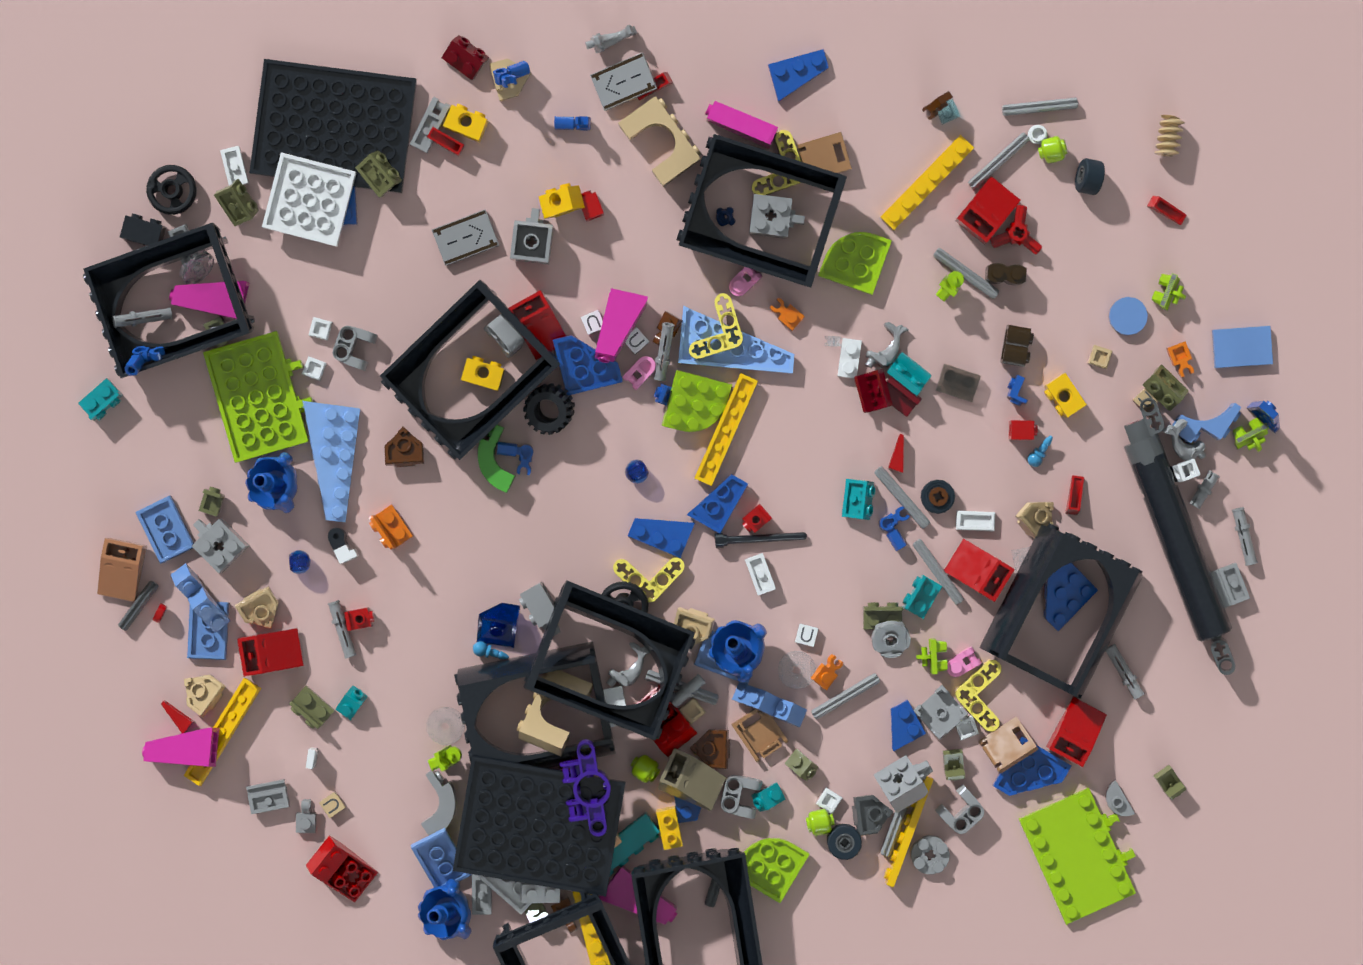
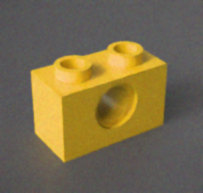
M457 104V106L451 105L443 127L480 143L489 122L485 118L486 115L478 111L471 113L467 111V107L461 104ZM466 117L472 119V123L468 127L462 126V120Z
M563 184L560 185L558 190L556 188L545 191L546 194L538 196L544 219L556 218L585 208L579 185Z
M472 356V359L467 358L461 380L499 391L505 369L501 368L502 364L493 361L490 364L483 363L484 359ZM483 367L489 370L486 378L479 376V370Z
M1066 373L1061 374L1044 386L1046 397L1050 401L1053 400L1057 406L1054 408L1060 417L1068 418L1087 405ZM1061 391H1065L1068 394L1066 402H1062L1059 399Z
M675 806L657 809L656 814L664 850L682 847L683 841Z

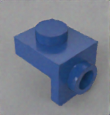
M1016 375L1015 378H1011L1007 388L1010 390L1007 397L1011 398V403L1021 406V403L1026 404L1028 401L1018 396L1025 378Z
M661 383V386H658L654 393L655 402L667 406L672 387Z

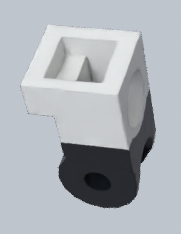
M1195 459L1171 466L1175 482H1184L1200 475Z
M333 528L328 533V540L339 563L344 564L358 557L357 550H351L346 541V532L341 528Z

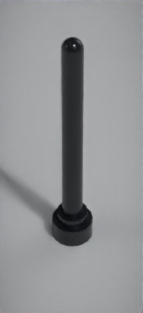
M805 532L727 536V534L715 533L716 548H724L727 544L805 540L807 534Z

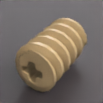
M1161 115V118L1164 120L1160 121L1159 124L1164 128L1158 130L1162 135L1158 136L1157 140L1161 143L1156 144L1155 147L1159 151H1155L1154 154L1172 157L1179 154L1174 149L1181 146L1176 140L1182 139L1181 136L1177 135V132H1182L1183 129L1178 126L1185 124V122L1176 116Z

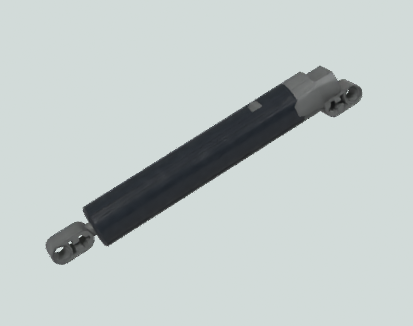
M1145 398L1140 404L1143 419L1124 425L1130 444L1124 446V450L1139 489L1144 494L1143 500L1195 636L1201 642L1211 640V651L1218 670L1224 675H1230L1235 670V661L1229 645L1222 638V635L1230 632L1232 626L1179 487L1175 485L1174 474L1158 435L1164 429L1163 417L1157 402L1153 398ZM1146 401H1151L1154 404L1153 411L1146 412L1143 409V404ZM1155 412L1158 413V416H1154L1157 422H1161L1158 430L1150 427L1153 423L1151 417L1147 419L1146 416L1153 415ZM1217 643L1225 645L1223 647L1225 656L1221 657L1219 649H1214L1217 647ZM1223 661H1230L1232 667L1228 670L1221 667Z

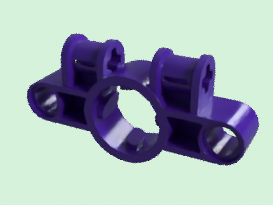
M584 739L577 747L578 759L560 763L564 776L562 782H574L573 792L576 799L566 801L570 814L568 820L573 822L588 819L589 830L592 835L602 836L607 830L604 803L609 798L611 783L607 774L598 769L594 743ZM583 745H588L592 750L590 753L584 754L580 748ZM597 775L605 781L603 782L604 790L607 789L605 795L600 799L592 798L590 801L584 799L580 795L581 787L578 785L579 781L584 776L589 778ZM601 822L604 827L602 830H595L593 824Z

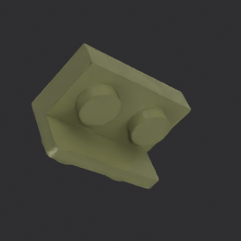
M380 151L370 153L355 167L379 198L384 196L394 185L402 181L398 171L389 164L387 157Z
M239 179L235 180L230 186L216 191L214 194L234 227L253 219L259 211L256 202L252 200L246 187Z
M1162 364L1143 383V386L1168 411L1177 406L1189 391Z
M877 602L868 603V606H863V629H875L878 623L886 621L902 622L903 607L898 606L897 602H888L887 606H879Z
M307 685L289 703L292 706L291 710L297 716L302 715L306 719L305 723L312 729L315 727L319 729L335 711Z

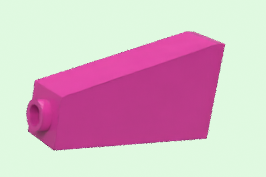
M714 101L713 105L709 104L705 115L708 116V122L767 149H770L778 131V127L717 101Z
M237 281L245 303L250 283L247 281ZM225 282L175 285L174 289H171L169 300H171L172 305L237 319Z
M613 288L610 289L595 351L596 359L603 363L615 361L645 310L648 296Z
M204 728L145 742V746L142 749L143 761L216 767L219 728Z
M622 866L608 883L606 897L599 896V898L604 902L637 914L631 871ZM662 895L657 906L656 922L666 925L668 921L671 923L678 913H676L677 906Z

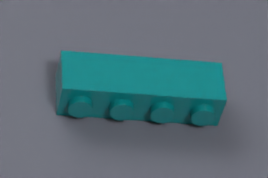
M647 812L643 813L618 833L622 842L614 848L610 876L614 873V868L618 865L622 867L629 861V856L633 853L635 855L639 854L644 849V844L648 841L652 843L659 837L660 829Z

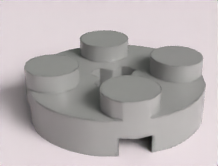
M900 621L878 623L871 638L874 650H877V652L881 653V656L886 658H895L902 655V652L906 648L908 649L911 642L908 629ZM890 636L896 637V639H893V642L887 640Z
M926 835L912 846V862L924 874L940 873L949 862L950 853L948 847L937 836ZM930 850H933V854H935V857L931 858V860H928V857L925 856V853H928Z

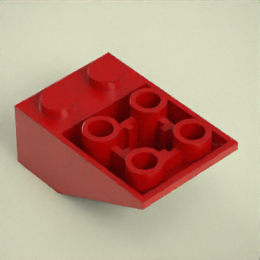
M991 176L955 221L985 245L1021 200Z
M541 290L509 307L548 350H555L553 339L566 336ZM524 338L536 360L541 358L540 353Z
M964 538L944 569L947 574L993 602L996 601L1015 570Z
M298 628L237 639L243 677L304 666Z
M658 685L655 689H653L650 693H648L636 704L644 702L651 698L660 689V685ZM670 702L667 710H669L666 721H662L660 728H663L659 739L653 740L667 757L672 754L674 748L679 749L697 734L681 711Z
M1073 696L1046 747L1083 767L1095 745L1107 714Z
M330 835L306 864L312 876L353 902H356L378 874L377 870Z

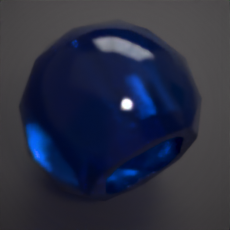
M632 460L625 468V475L632 483H642L649 475L648 469L642 460Z
M296 550L289 554L291 572L302 574L309 569L311 559L305 551Z

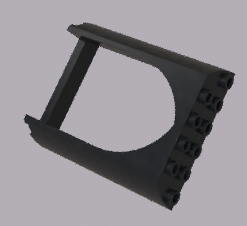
M713 134V138L709 137L706 148L709 149L707 156L703 155L700 166L703 167L701 175L697 174L694 185L697 186L695 193L691 192L688 204H691L690 210L685 211L682 220L685 223L684 229L679 230L676 239L680 241L679 246L811 288L847 176ZM741 169H758L833 192L810 266L740 244L727 237L717 228L707 211L704 194L706 189L716 179L729 172Z
M214 223L203 225L83 268L85 273L83 274L84 281L91 290L89 293L90 299L96 305V316L102 323V334L108 340L110 346L108 351L110 356L114 358L116 364L114 369L120 378L129 376L125 372V366L133 355V349L136 347L145 346L151 349L163 347L165 355H161L162 360H151L144 363L139 371L141 372L249 334L254 330L251 324L255 322L254 316L248 315L224 245L228 243L226 236H221L220 228ZM210 249L214 250L237 318L236 320L177 341L163 344L144 341L130 333L124 326L114 328L112 316L121 315L122 306L129 290L141 277L157 268Z
M479 280L392 363L380 377L383 379L381 383L388 390L391 388L396 393L394 397L401 404L406 403L409 407L407 409L409 413L415 418L419 417L423 421L421 425L428 432L432 431L436 435L434 439L441 446L445 445L449 449L447 451L454 460L457 458L461 460L556 369L560 362L553 352L548 350L501 301L495 291L491 290L482 280ZM491 302L542 357L484 411L464 419H448L431 413L425 398V379L432 360L465 325Z
M1049 523L1048 526L1041 525L979 648L1081 699L1143 578V571L1133 566L1130 568L1131 564L1122 559L1115 558L1114 560V555L1100 549L1097 551L1098 547L1083 540L1079 542L1081 538L1074 534L1059 532L1058 527ZM1094 559L1101 567L1107 581L1109 591L1108 609L1105 619L1072 684L1069 685L1008 653L1047 579L1058 569L1071 562Z
M566 580L559 596L554 601L553 612L531 669L525 676L523 687L649 739H659L663 730L660 726L662 721H666L669 714L667 707L669 702H673L676 695L674 688L676 685H679L682 679L680 672L682 667H686L689 660L687 653L695 644L696 639L693 638L695 632ZM564 608L624 632L642 643L654 658L660 674V689L656 694L638 704L626 706L612 705L539 677L538 675Z
M593 641L548 650L539 674L589 664L596 700L606 703ZM536 653L458 669L457 674H454L455 682L459 689L457 694L458 705H462L463 708L461 721L463 725L466 724L467 728L466 732H464L467 744L470 743L471 747L470 751H468L470 763L472 755L543 768L558 766L561 762L578 759V744L566 746L561 756L547 750L534 753H514L503 750L489 742L476 727L477 716L485 699L499 686L525 677L531 669ZM600 719L604 738L592 741L595 746L596 757L616 754L610 723ZM583 745L580 748L584 754H588L592 750L588 745Z
M710 848L706 849L705 853L700 854L698 852H689L684 857L674 855L669 856L668 860L663 861L653 859L648 864L633 868L631 877L646 965H663L656 924L657 906L661 894L670 880L686 868L708 875L721 888L729 910L737 965H763L746 855L744 852L739 851V848L720 850Z
M587 891L580 892L582 901L514 930L511 929L509 923L502 926V933L496 935L493 943V949L501 965H528L519 944L589 915L611 965H631L601 899L596 894H588Z

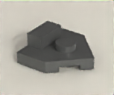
M874 795L853 797V820L860 836L878 833L894 811L884 805Z

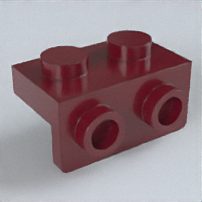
M460 35L450 42L441 57L470 80L475 79L483 64L489 59L482 49L476 48L467 38Z
M883 369L854 377L864 413L893 406Z

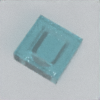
M953 99L947 102L948 106L938 111L942 125L960 117Z

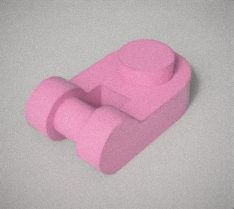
M744 267L730 281L729 291L734 296H742L763 276L754 269ZM746 274L752 278L749 282L743 278Z
M648 356L641 357L622 378L625 381L628 380L633 385L632 387L637 390L654 372L656 367L655 361ZM636 371L642 375L639 379L633 375Z
M972 646L947 661V672L949 675L959 677L982 663L980 658L975 656V650ZM965 657H968L970 663L967 665L962 660Z

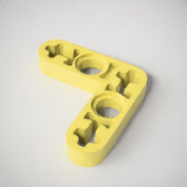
M787 130L779 131L775 137L779 154L785 156L787 152H793L796 157L795 160L801 161L791 133ZM781 134L789 137L787 145L788 147L792 145L793 148L781 150V148H785L784 143L778 140L781 138ZM771 174L755 180L752 184L753 194L769 195L801 182L789 179L791 183L787 184V178L780 176L783 178L784 184L776 187L773 184V179L779 175ZM770 179V186L773 190H769V186L763 189V193L755 190L757 183L765 185L767 184L766 180Z
M725 293L717 295L714 301L723 333L693 342L689 347V354L695 359L734 349L742 344L743 336L730 296ZM720 297H723L724 300L728 299L726 308L727 310L731 308L732 312L720 314V311H724L722 305L717 303L720 301ZM727 315L734 318V323L731 326H726L723 323V318ZM737 327V330H734L735 336L740 338L737 340V344L729 342L731 333H726L725 329ZM714 339H718L721 342V348L718 350H713L710 347V342ZM707 341V348L710 353L706 354V350H702L699 356L696 353H692L695 345L701 348L705 346L703 342Z
M672 558L650 581L625 559L617 560L614 563L613 570L618 577L627 582H630L632 576L638 575L641 578L640 588L646 582L648 585L645 587L649 591L651 589L654 590L653 595L655 597L653 599L651 597L648 598V602L651 603L683 572L685 565L682 559ZM679 561L681 569L679 571L677 569L674 570L672 574L675 576L671 578L670 574L665 572L664 569L668 568L670 570L672 568L671 563ZM618 563H626L625 568L627 571H630V569L634 570L627 580L623 577L627 575L625 572L621 571L619 573L617 571L619 568L617 566ZM664 574L668 577L666 585H660L657 582L659 575Z
M996 660L986 661L955 692L957 700L984 729L990 732L995 731L999 727V719L977 695L1001 673V665ZM989 664H996L995 669L997 671L995 673L990 672L988 674L990 679L987 680L986 676L980 672L984 670L986 673L990 669L988 667ZM976 676H981L984 680L983 685L980 687H976L973 684V679ZM961 690H968L969 692L967 695L971 699H973V697L976 698L975 700L970 702L968 707L966 706L968 700L964 697L962 699L960 698ZM975 703H980L983 707L982 712L979 714H975L972 711V706ZM986 711L989 712L986 714L989 719H995L993 727L990 725L986 727L987 721L984 718L981 721L979 720V717H982Z

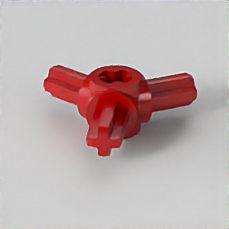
M1016 206L1014 222H1011L1010 227L1005 229L1006 232L991 237L990 243L993 248L1008 243L1011 245L1018 244L1019 246L1022 244L1035 255L1040 252L1042 245L1029 236L1028 225L1025 224L1027 206ZM1014 229H1017V231L1022 232V234L1020 235L1021 238L1013 235V233L1016 231Z

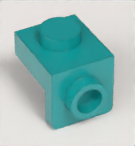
M352 686L335 710L351 721L368 696L360 689Z
M773 783L760 792L751 795L753 804L759 812L769 810L786 800L778 783Z

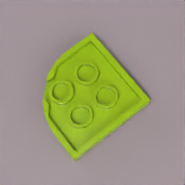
M854 232L845 235L829 248L818 276L873 295L892 240L868 232Z
M676 370L662 426L685 432H696L710 427L723 414L732 384Z
M766 838L753 843L744 851L750 886L781 903L810 853L794 843L781 838Z

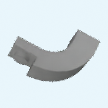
M431 770L426 774L439 797L437 811L421 823L428 836L448 827L454 817L457 805L456 792L451 780L443 784V776L439 771L436 772L435 770Z

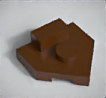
M402 426L398 433L384 446L385 465L408 467L415 466V464H424L423 443Z
M709 729L690 749L709 767L728 769V759L730 758L729 730Z

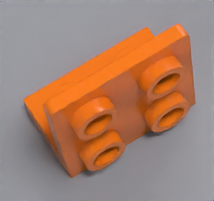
M392 504L378 514L369 517L371 528L374 532L380 533L382 536L380 541L385 548L395 549L413 537V534Z

